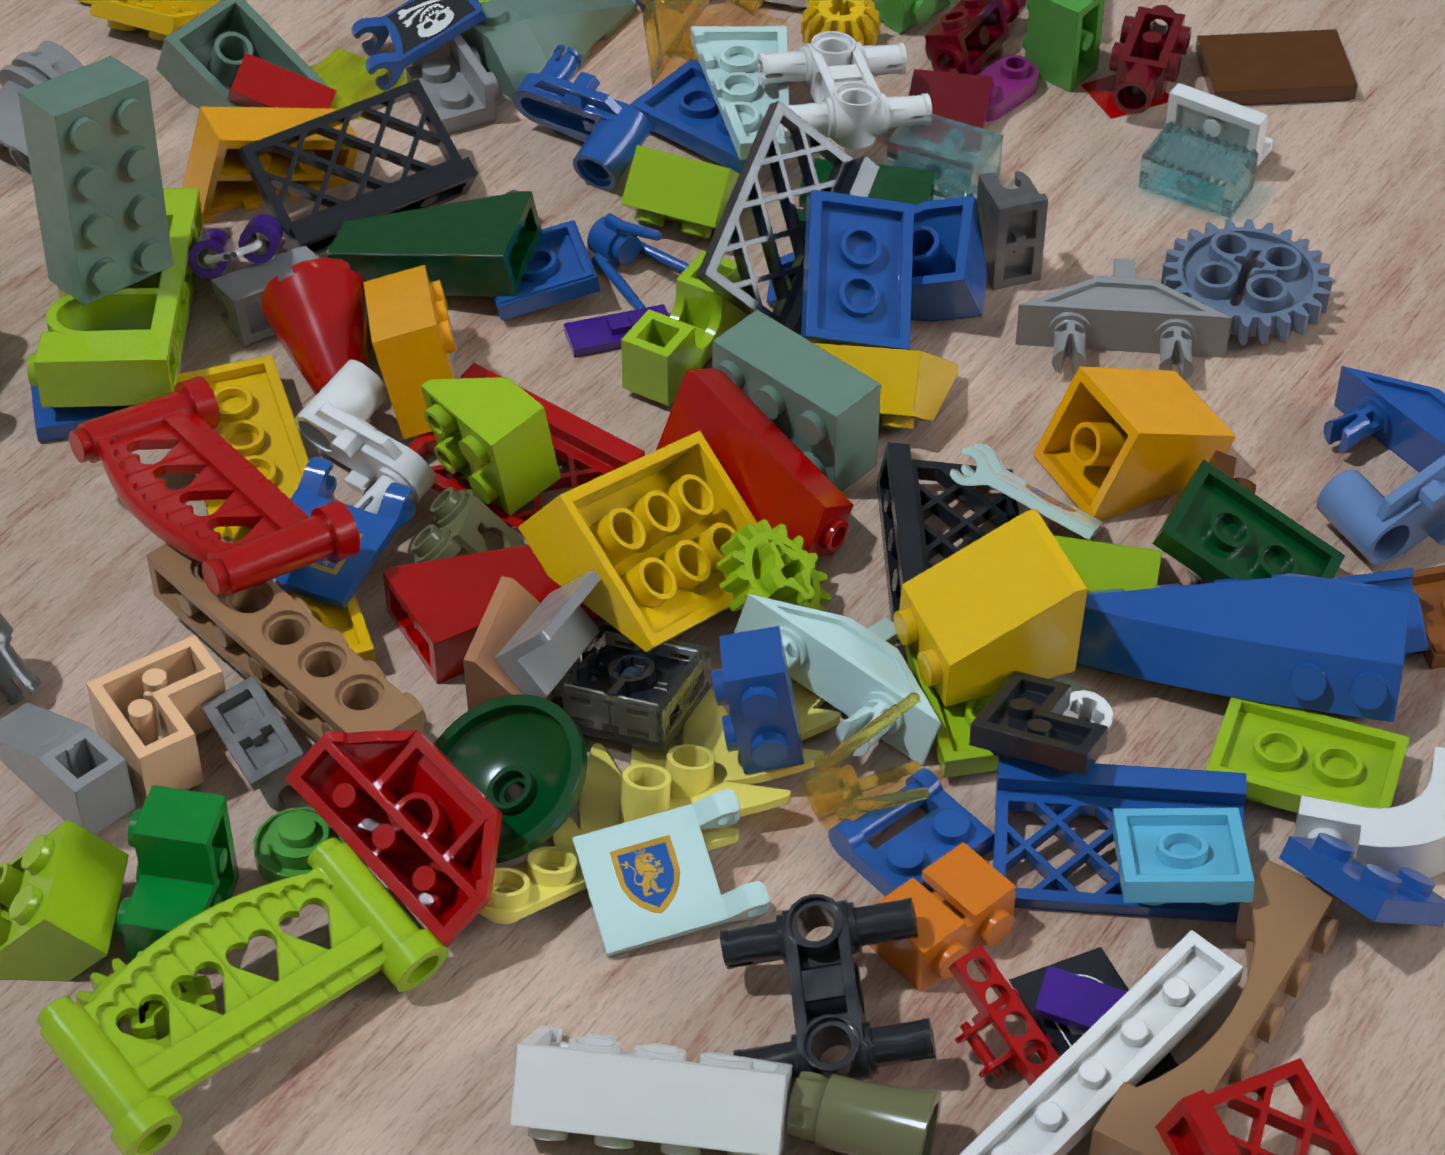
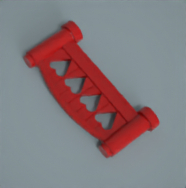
M201 376L177 383L174 387V392L80 423L76 430L69 432L70 446L76 459L80 463L87 461L97 463L102 461L107 477L118 497L139 522L173 548L202 563L204 581L213 595L224 593L229 596L324 559L331 563H337L357 555L360 551V535L356 522L349 509L341 501L336 500L316 507L312 510L311 517H309L214 430L220 423L219 407L213 390ZM172 449L161 461L154 464L140 463V455L131 453L136 450ZM198 474L187 487L179 490L168 489L166 481L158 479L162 475ZM192 500H226L213 514L207 516L195 515L193 506L184 504ZM254 526L242 540L235 543L221 541V533L212 531L216 527Z

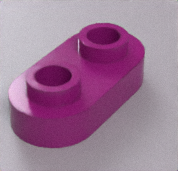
M1008 55L976 74L993 77L986 122L1001 118L1036 93L1039 70L1026 57Z

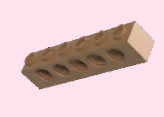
M228 536L221 537L223 542L235 543ZM167 543L146 555L154 596L244 677L249 678L254 675L267 697L316 741L325 732L335 731L351 733L418 730L425 735L424 723L426 722V714L420 702L411 693L405 692L403 694L386 679L385 674L374 661L363 660L349 647L346 639L337 629L326 628L313 616L311 610L301 598L289 596L277 585L275 579L229 596L224 593L213 595L204 581L202 563L183 554Z

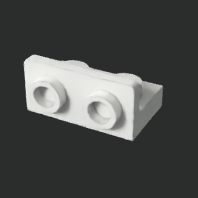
M1178 83L1170 92L1164 141L1183 147L1187 151L1199 153L1224 162L1233 168L1251 173L1269 154L1273 146V139L1265 136L1268 120L1267 114Z

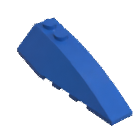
M1287 573L1271 575V578L1239 580L1238 578L1215 580V583L1180 586V583L1156 585V588L1090 591L1087 592L1076 663L1144 680L1217 695L1394 723L1404 667L1411 590Z

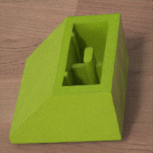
M510 378L429 379L421 385L427 410L424 411V417L433 430L438 444L434 447L436 457L447 471L452 474L458 471L468 479L473 491L486 504H490L493 501L511 516L561 478L544 407Z
M67 819L46 836L41 834L34 838L27 849L9 863H0V980L70 981L104 958L109 950L129 854Z

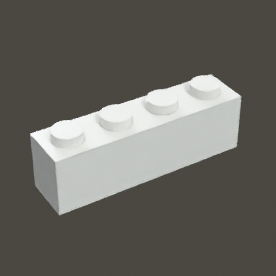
M545 1025L539 1026L517 1046L510 1125L528 1127V1136L531 1138L563 1141L568 1139V1132L594 1135V1144L614 1149L633 1148L634 1140L661 1143L660 1151L668 1155H700L701 1148L727 1151V1155H780L785 1146V1124L789 1108L793 1067L791 1064L715 1052L701 1053L699 1063L686 1061V1050L680 1049L678 1046L659 1043L634 1046V1053L621 1051V1043L617 1042V1037L591 1033L587 1037L570 1038L569 1042H563V1028Z

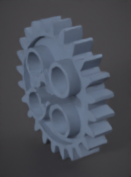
M1226 219L1224 229H1218L1215 225L1208 222L1205 225L1204 234L1197 230L1189 229L1187 240L1175 239L1174 250H1167L1161 284L1231 317L1229 336L1231 334L1238 335L1241 345L1247 344L1249 336H1256L1264 346L1268 345L1269 335L1274 334L1283 342H1287L1290 330L1304 335L1306 334L1307 323L1318 325L1320 314L1327 312L1333 278L1329 277L1330 264L1321 263L1322 252L1320 250L1308 251V239L1291 241L1292 230H1285L1278 235L1273 233V223H1267L1262 229H1255L1251 219L1246 220L1244 227H1236L1230 219ZM1257 257L1256 267L1251 269L1246 283L1245 295L1240 305L1235 306L1237 295L1244 288L1248 267L1252 259Z

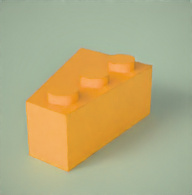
M422 265L363 282L372 345L403 440L433 431L424 417V411L427 410L421 385L429 379H456L450 353L457 352L452 334L453 329L448 314L449 309L440 280L430 282L426 267Z

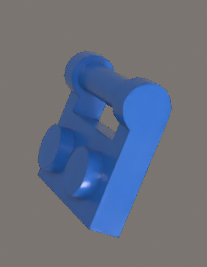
M922 768L908 777L904 788L856 820L845 819L829 829L828 832L830 843L838 855L884 896L897 889L912 877L928 891L932 892L934 889L922 879V870L962 842L983 857L993 850L995 835L946 793L937 776L926 768ZM920 807L927 813L926 816L878 848L874 849L867 843L868 840L916 808Z

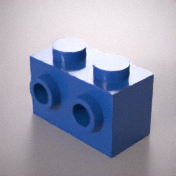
M780 626L719 636L722 668L712 670V681L717 706L729 705L731 715L722 716L728 752L739 750L744 774L804 764L799 716Z

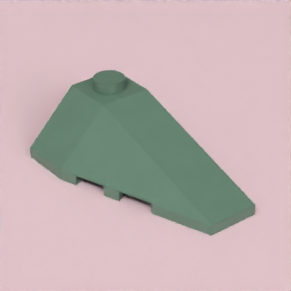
M490 0L481 4L487 18L460 35L469 47L474 46L476 48L481 65L486 72H493L500 92L513 101L512 95L527 74L540 73L558 45H565L566 49L562 56L567 51V48L571 47L579 53L584 63L590 57V48L597 41L608 40L637 12V4L631 0Z

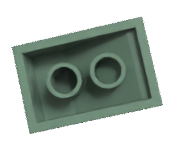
M221 0L167 36L164 40L156 68L188 103L200 109V106L245 107L227 99L245 53L328 86L245 0Z

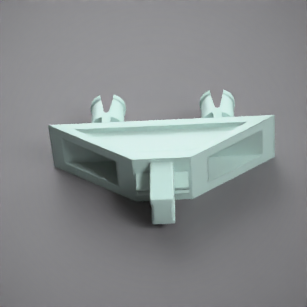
M748 594L734 633L780 626L790 677L849 716L848 719L843 720L836 728L835 735L840 747L861 737L853 756H861L867 753L871 746L881 738L923 766L941 726V722L900 651L894 647L898 636L892 621L885 617L871 627L866 628L851 617Z

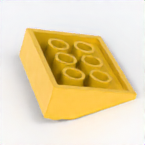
M698 431L557 496L518 528L547 575L561 587L594 569L601 580L582 603L645 652H648L730 608V604L734 601L732 592L721 590L719 585L728 579V576L717 568V562L725 557L720 547L731 539L730 536L746 524L752 523L755 525L757 521L704 436Z

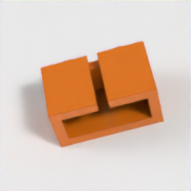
M964 842L922 870V879L935 890L934 893L928 891L912 877L875 903L880 904L912 897L919 937L869 945V947L920 992L940 978H951L953 974L948 968L953 962L980 945L984 947L987 944L989 946L998 944L1007 936L1014 924L1013 915L1017 886Z

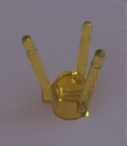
M910 693L834 750L812 759L816 771L802 776L801 780L810 806L818 821L822 822L834 816L837 817L838 821H841L858 813L904 805L910 802L925 800L930 796V791L927 788H917L863 798V792L919 771L920 764L917 761L895 766L859 780L850 764L842 767L838 765L839 762L920 701L918 693Z

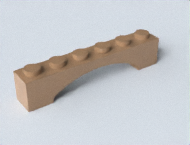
M1267 860L1254 880L1253 902H1240L1233 942L1245 948L1247 981L1232 1012L1212 1038L1193 1056L1175 1069L1138 1087L1124 1081L1093 1128L1089 1155H1171L1155 1126L1181 1098L1203 1089L1206 1094L1251 1077L1258 1060V1054L1254 1052L1261 1040L1271 1044L1275 1039L1286 1014V1008L1282 1007L1288 996L1298 999L1302 995L1313 971V964L1310 963V960L1315 952L1326 955L1334 942L1340 926V921L1332 917L1336 901L1335 895L1311 879ZM1228 1107L1217 1110V1113L1221 1118L1222 1122L1226 1116Z

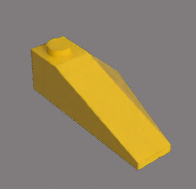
M814 343L881 384L879 417H882V427L913 430L914 420L933 422L958 375L959 364L923 351Z

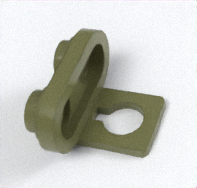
M449 487L434 500L430 507V512L435 516L434 524L428 525L416 536L410 549L416 554L414 558L415 563L455 557L462 547L470 554L489 551L485 545L484 537L477 531L478 527L482 531L489 530L496 533L502 540L504 548L525 545V543L515 531L483 503V499L472 489L457 491L453 487Z

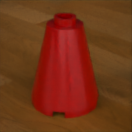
M317 258L301 261L292 265L294 274L280 282L276 275L268 282L261 294V309L265 320L315 396L349 360H356L369 368L367 304L364 280L359 271L358 273L352 271L350 264L342 259Z

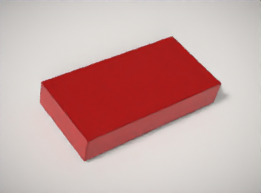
M245 53L227 99L245 107L330 109L337 90Z

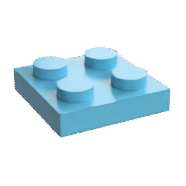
M1239 808L1113 809L1112 831L1124 903H1143L1155 906L1164 903L1224 905L1230 902H1253L1255 881Z

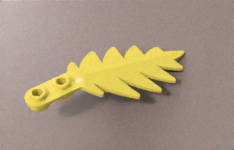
M701 681L689 702L684 722L682 745L677 746L666 730L664 733L666 740L662 744L654 747H643L642 739L651 740V736L634 733L631 766L626 768L622 775L602 744L596 743L592 746L587 760L586 779L580 795L579 828L569 815L562 826L552 835L553 846H545L533 850L528 855L526 862L513 868H495L491 900L483 907L479 914L497 924H511L586 889L572 837L692 804L710 794L725 789L734 790L740 804V817L786 805L791 799L790 790L752 784L782 778L819 766L824 763L825 752L802 748L804 764L744 774L739 750L732 752L727 750L722 716L729 714L723 706H717L715 694L708 683ZM800 683L792 685L799 716L801 741L840 723L841 713L839 711L819 709L825 702L824 699ZM724 827L701 830L707 851L736 843L739 838V829Z

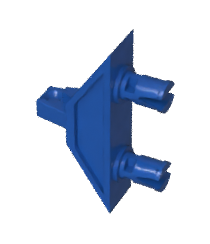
M1345 366L1341 367L1334 406L1344 414L1336 419L1329 420L1324 425V436L1329 445L1341 440L1338 453L1346 452L1352 446L1372 435L1418 472H1421L1445 454V393L1437 388Z

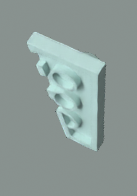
M691 26V44L739 159L746 160L769 105L776 101L789 105L788 82L760 85L757 75V64H761L757 60L758 53L788 52L787 26ZM778 126L776 137L781 154L790 153V136L782 137Z

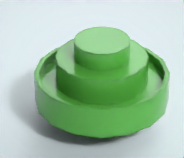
M298 807L286 809L272 815L259 827L253 840L256 868L268 883L306 874L312 870L307 863L308 857L319 844L330 838H337L341 844L345 843V841L313 808Z

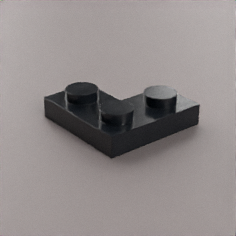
M1014 671L971 723L969 745L989 750L1000 758H1019L1046 765L1057 773H1076L1086 776L1106 749L1108 726L1063 715L1070 705V684Z

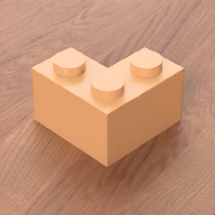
M196 635L86 682L96 731L101 738L126 759L130 781L144 801H146L152 785L188 790L204 782L196 735L213 728V725L201 705L225 692L226 689L223 671Z

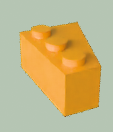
M200 106L182 188L199 187L203 224L215 221L214 214L238 207H243L245 212L260 208V201H264L239 155L242 146L338 109ZM342 124L333 128L341 130ZM349 124L346 133L357 137ZM314 134L305 138L301 150L330 161L336 141ZM298 141L289 144V146L296 148ZM342 144L335 163L353 170L358 150ZM272 151L258 156L265 171L282 178L286 177L291 158ZM297 161L290 181L319 191L326 172ZM331 174L326 190L349 184L350 181ZM274 187L279 196L281 189ZM286 192L290 200L300 197L295 194Z

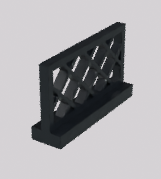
M419 79L242 146L239 151V155L271 215L279 221L283 228L285 242L282 248L284 252L305 245L314 254L318 255L327 251L329 244L334 242L343 222L444 204L466 195L478 175L470 158H461ZM412 97L421 114L418 126L390 116L393 105ZM386 107L384 113L377 111L379 109ZM362 117L380 124L374 143L346 133L349 122ZM425 123L430 131L423 129ZM342 124L341 130L333 128ZM386 127L413 137L407 156L380 146ZM318 134L336 141L330 161L301 150L305 138ZM419 140L439 147L446 161L431 166L413 159ZM298 141L296 148L289 146V144ZM342 144L370 154L364 173L335 163ZM272 151L291 158L286 177L282 178L265 171L258 156ZM375 157L403 167L400 179L389 184L369 176ZM297 161L326 172L319 191L290 181ZM409 170L417 172L415 174L407 176ZM331 174L359 184L356 196L343 201L325 194ZM274 187L281 189L279 197ZM365 187L372 189V191L363 194ZM286 192L315 202L311 215L292 222L282 204ZM320 205L329 207L327 209L319 211Z
M781 101L771 103L696 278L748 316L754 311L759 310L801 336L805 235L803 232H806V226L801 227L793 197L803 194L809 196L812 189L868 197L880 167L867 156L853 159ZM779 123L790 131L795 148L794 152L781 154L776 137ZM819 153L833 164L827 182L820 184L811 154ZM797 158L805 187L791 191L783 161ZM770 165L777 191L776 195L763 197L757 177L761 166ZM779 200L787 230L773 234L765 204ZM751 207L759 238L745 241L739 217L743 209ZM789 236L795 259L791 268L783 270L775 240ZM757 244L762 245L769 274L759 277L754 276L747 247ZM733 251L741 279L740 282L732 283L717 272L724 253ZM767 280L772 281L777 299L773 312L762 305L757 283Z
M888 442L876 484L891 621L894 623V613L900 608L902 584L931 568L933 565L928 561L937 554L946 559L958 552L960 549L953 545V543L962 537L973 543L987 535L978 528L985 521L989 520L997 527H1000L1019 516L1018 502L1002 492H1000L998 498L990 502L973 489L975 486H965L956 483L951 478L950 471L951 469H956L964 475L961 471L963 464L911 459L910 444ZM968 465L972 470L976 471L977 466ZM919 480L936 481L947 490L935 496L919 484ZM977 485V486L991 487V486H989V485ZM959 498L977 512L966 519L948 504ZM935 515L952 529L941 536L925 524L924 521Z

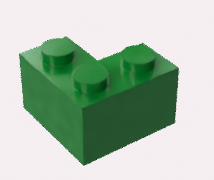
M152 785L142 810L135 809L132 813L127 838L129 846L135 847L138 860L136 870L137 884L131 898H124L122 900L116 918V932L124 938L129 963L137 956L139 951H144L172 929L208 908L232 898L240 876L226 796ZM205 968L199 970L196 973L203 974Z

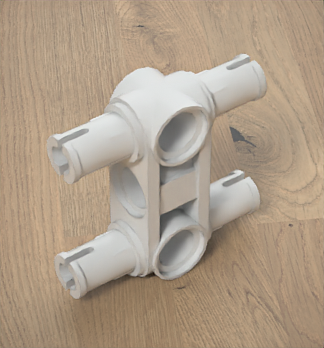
M826 31L815 35L812 38V42L802 46L800 51L772 54L758 53L757 60L758 63H761L757 64V75L760 85L780 82H802L804 86L807 85L815 103L786 106L821 134H825L826 138L830 137L831 140L842 147L850 149L868 147L875 142L876 136H882L883 133H887L888 128L916 125L930 126L932 104L928 93L916 96L886 97L884 93H880L873 76L902 75L906 73L907 53L904 43L862 46L860 42H856V40L845 33ZM779 123L781 136L789 137L791 135L790 131Z

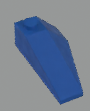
M975 196L924 201L914 205L911 320L936 322L982 317L987 270L978 204ZM794 252L780 257L783 270L791 268L795 259ZM770 280L766 302L769 307L774 308L777 299L772 281Z

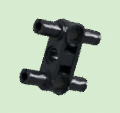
M810 894L798 899L791 905L790 909L783 910L782 914H777L776 921L720 930L721 950L727 970L783 960L785 966H788L796 1034L791 1035V1041L737 1049L733 1051V1055L793 1065L791 1082L796 1081L801 1071L813 1072L829 1078L832 1074H837L864 1081L873 1079V1075L879 1074V1067L937 1059L930 1018L873 1028L870 1021L866 1022L857 954L862 953V946L919 937L912 897L855 908L854 902H847L846 899L834 901L823 894ZM820 926L833 928L831 934L825 939L819 941L806 940L807 935L815 928ZM837 1045L850 1048L847 1056L841 1061L835 1063L820 1061L823 1053L831 1047Z

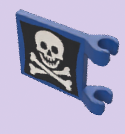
M409 0L383 17L363 18L356 21L352 26V34L356 39L365 33L373 34L371 39L362 43V48L366 54L378 52L390 35L396 52L374 54L365 63L366 70L370 75L374 74L378 69H387L384 75L376 79V84L379 89L388 90L397 83L406 67L485 20L487 17L479 0Z

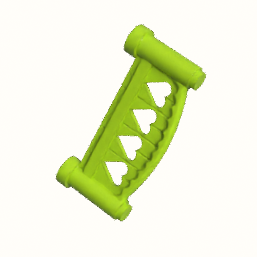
M330 838L319 844L309 855L307 863L312 868L310 872L246 891L195 915L166 933L135 957L91 1002L83 1006L79 1002H73L69 996L60 997L52 1001L40 1012L37 1017V1023L41 1027V1037L112 1126L113 1130L110 1139L121 1154L152 1155L176 1135L183 1123V1117L175 1109L171 1101L381 970L399 992H407L418 987L443 965L449 954V949L428 928L422 930L347 843L341 844L337 838ZM319 905L323 907L328 914L330 950L285 934L280 929L279 923L286 918H299L300 911L305 906ZM256 936H266L273 940L276 945L278 981L276 982L236 968L228 963L226 955L235 949H247L248 942ZM203 968L215 969L223 978L225 1014L222 1015L180 1000L174 996L172 988L179 982H193L196 972ZM148 1001H159L167 1007L169 1013L170 1048L125 1034L118 1029L116 1022L124 1015H138L140 1007Z

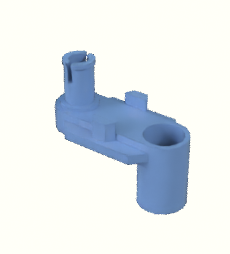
M1445 454L1386 497L1359 471L1353 469L1343 471L1334 476L1321 490L1317 499V509L1374 565L1387 564L1401 554H1405L1428 536L1439 545L1444 546Z

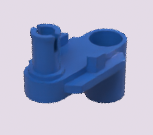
M558 45L540 73L527 74L512 95L513 103L518 111L527 119L551 128L554 132L583 141L584 144L573 159V167L576 173L589 185L598 189H613L633 160L636 146H642L651 133L650 122L637 108L613 99L608 94L596 91L600 82L594 75L581 71L573 83L570 82L576 71L583 65V60L579 53L571 47H568L562 56L566 49L565 45Z

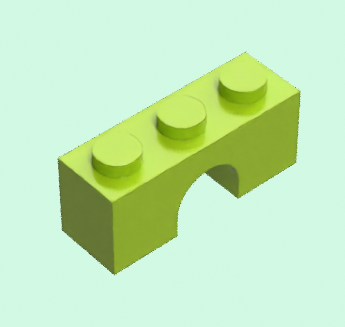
M702 250L676 279V299L670 317L648 309L621 339L623 389L669 406L677 396L686 369H701L713 356L712 341L748 316L696 278L707 251ZM722 257L717 272L732 283L740 282L741 279L736 262Z

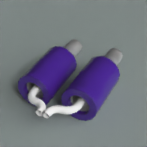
M266 214L257 215L251 218L245 226L238 241L239 248L236 250L234 249L233 240L225 231L209 229L200 235L191 248L188 257L189 265L193 272L200 277L215 278L226 272V267L231 259L234 260L239 256H243L249 262L256 264L265 263L276 257L275 254L283 238V228L273 216Z

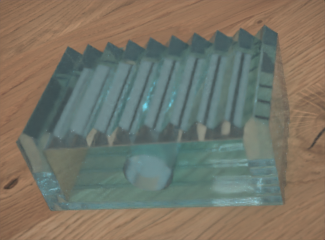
M1171 121L1165 125L1143 153L1138 187L1231 219L1233 213H1236L1237 208H1240L1245 197L1247 198L1249 192L1252 191L1258 153L1255 148L1249 151L1246 146L1242 147L1237 143L1230 144L1227 139L1221 142L1218 136L1212 139L1209 133L1203 136L1200 130L1195 131L1190 127L1184 129L1181 124L1175 126Z

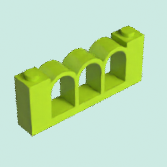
M199 187L163 188L173 259L172 267L86 305H83L58 287L60 299L54 302L46 313L48 332H41L37 352L29 354L27 361L28 381L30 386H38L42 408L133 406L174 392L196 280V273L190 267L188 257L191 248L204 232Z

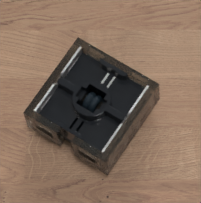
M602 624L599 627L601 631L582 653V662H575L552 690V702L561 707L574 720L584 736L600 737L635 745L641 749L665 752L712 686L710 647L670 639L656 648L645 652L613 626Z

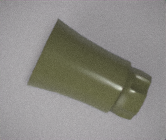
M801 1071L800 1076L795 1081L790 1097L785 1131L788 1135L795 1138L815 1141L816 1147L846 1155H930L939 1120L942 1093L941 1090L904 1088L861 1081L837 1074H832L829 1078L821 1074Z

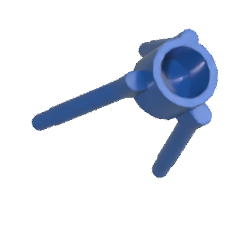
M608 213L597 220L588 233V248L595 254L591 259L592 265L604 272L635 310L646 308L613 265H628L637 258L639 253L681 273L689 264L637 238L638 236L659 241L662 238L660 231L624 221L612 213Z

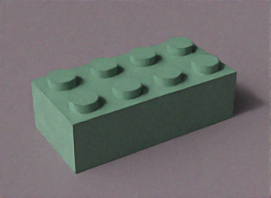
M109 56L18 92L49 280L80 303L86 305L172 267L173 259L148 79L116 58Z

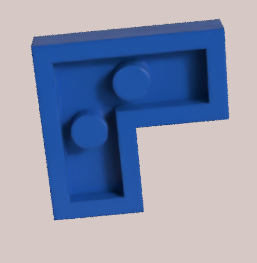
M1319 833L1316 839L1289 836L1279 859L1373 922L1443 926L1445 922V899L1433 892L1436 884L1427 876L1406 867H1401L1399 872L1396 873L1373 864H1366L1364 866L1351 857L1354 850L1350 845L1325 833Z

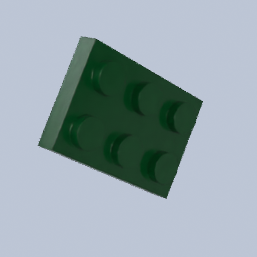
M1205 460L1200 463L1191 475L1152 543L1209 583H1215V580L1238 578L1239 580L1271 578V575L1287 573L1330 579L1334 578L1345 557L1343 553Z

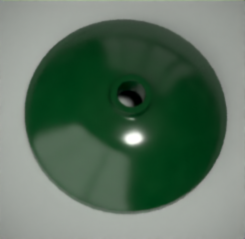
M516 694L486 701L456 719L434 743L503 813L496 864L507 862L529 853L549 839L567 820L577 804L584 787L588 759L584 737L574 720L561 707L542 697Z

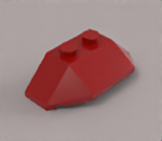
M418 730L351 733L344 731L325 732L285 777L286 781L443 945L449 947L491 900L503 813L422 732Z

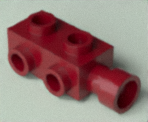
M961 0L949 12L942 15L940 21L925 35L926 55L932 63L933 71L949 72L950 69H957L958 73L976 75L982 71L981 66L985 62L1001 57L1004 53L1002 44L1010 37L1008 23L1013 22L1024 11L1026 0Z
M1157 5L1153 8L1139 6L1135 17L1125 15L1121 28L1120 42L1114 43L1109 64V70L1117 72L1113 100L1120 110L1129 114L1143 113L1149 108L1153 98L1162 100L1168 81L1177 82L1182 55L1186 56L1192 33V27L1184 26L1185 14L1175 13L1172 8L1166 5ZM1155 20H1163L1167 25L1158 24Z

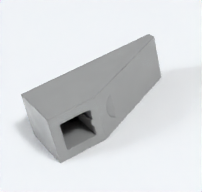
M28 702L0 719V760L64 821L69 819L89 832L97 834L136 808L126 759L89 726Z

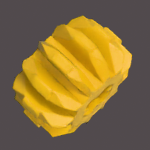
M808 0L807 9L803 11V18L801 19L800 33L803 35V43H811L812 38L821 32L837 31L851 36L856 42H860L862 46H875L878 43V36L881 34V20L879 19V11L875 10L874 1Z

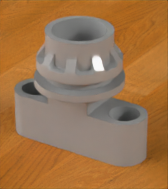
M43 41L34 51L18 54L11 65L4 66L0 71V83L2 85L0 89V148L3 145L10 148L9 153L18 164V169L30 176L32 175L18 92L84 67L69 51L52 41Z

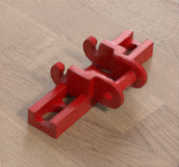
M980 945L953 962L948 968L978 1011L972 1018L975 1025L971 1027L968 1021L961 1024L959 1027L963 1033L955 1041L957 1044L967 1041L984 1065V1068L978 1074L980 1078L992 1073L996 1079L1003 1074L999 1068L1004 1065L1008 1072L1017 1067L1026 1082L1031 1086L1060 1057L1050 1044L1052 1042L1050 1036L1043 1034L1018 998L1021 996L1018 990L1011 988L984 947ZM973 960L986 981L977 982L968 975L967 964L969 961ZM988 988H992L998 996V999L991 1004H988L986 1000ZM1017 1015L1024 1020L1026 1024L1024 1036L1015 1037L1007 1031L1005 1027L1006 1016ZM990 1024L994 1026L1009 1048V1051L997 1059L979 1035V1032ZM1034 1042L1024 1049L1026 1043ZM1037 1052L1043 1063L1033 1064L1027 1059Z

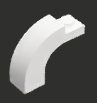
M1435 746L1425 790L1417 798L1406 804L1391 808H1367L1301 796L1293 836L1314 839L1317 838L1319 833L1334 836L1350 845L1354 850L1351 857L1364 866L1366 864H1373L1396 873L1399 872L1401 867H1406L1428 878L1443 873L1445 871V748Z

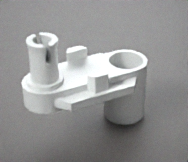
M349 360L294 419L295 425L305 439L315 448L352 469L344 481L353 490L362 495L365 493L353 507L377 514L385 491L393 482L412 487L413 493L408 500L417 503L437 481L436 475L419 454L366 422L385 402L389 394L384 382L370 368L356 360Z

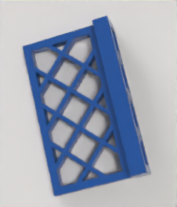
M999 757L995 786L993 867L1006 877V872L1025 858L1045 877L1043 881L1032 889L1016 888L1014 908L1236 923L1240 902H1230L1224 905L1164 903L1155 906L1143 903H1124L1119 873L1097 853L1114 841L1112 831L1113 809L1239 808L1244 831V803L1247 795L1246 773L1094 763L1086 776L1076 773H1057L1046 765L1019 758L1005 759ZM1008 810L1034 812L1046 825L1025 840L1008 824ZM1079 815L1096 816L1109 829L1090 844H1087L1067 824ZM1054 834L1059 835L1077 853L1057 870L1035 850ZM1007 842L1015 848L1008 855ZM1087 862L1108 883L1096 893L1079 892L1066 878Z

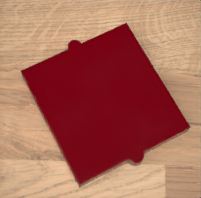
M914 69L909 96L928 93L932 104L930 126H903L900 135V146L935 149L937 154H942L945 150L980 154L993 77L958 73L957 69H950L949 72Z

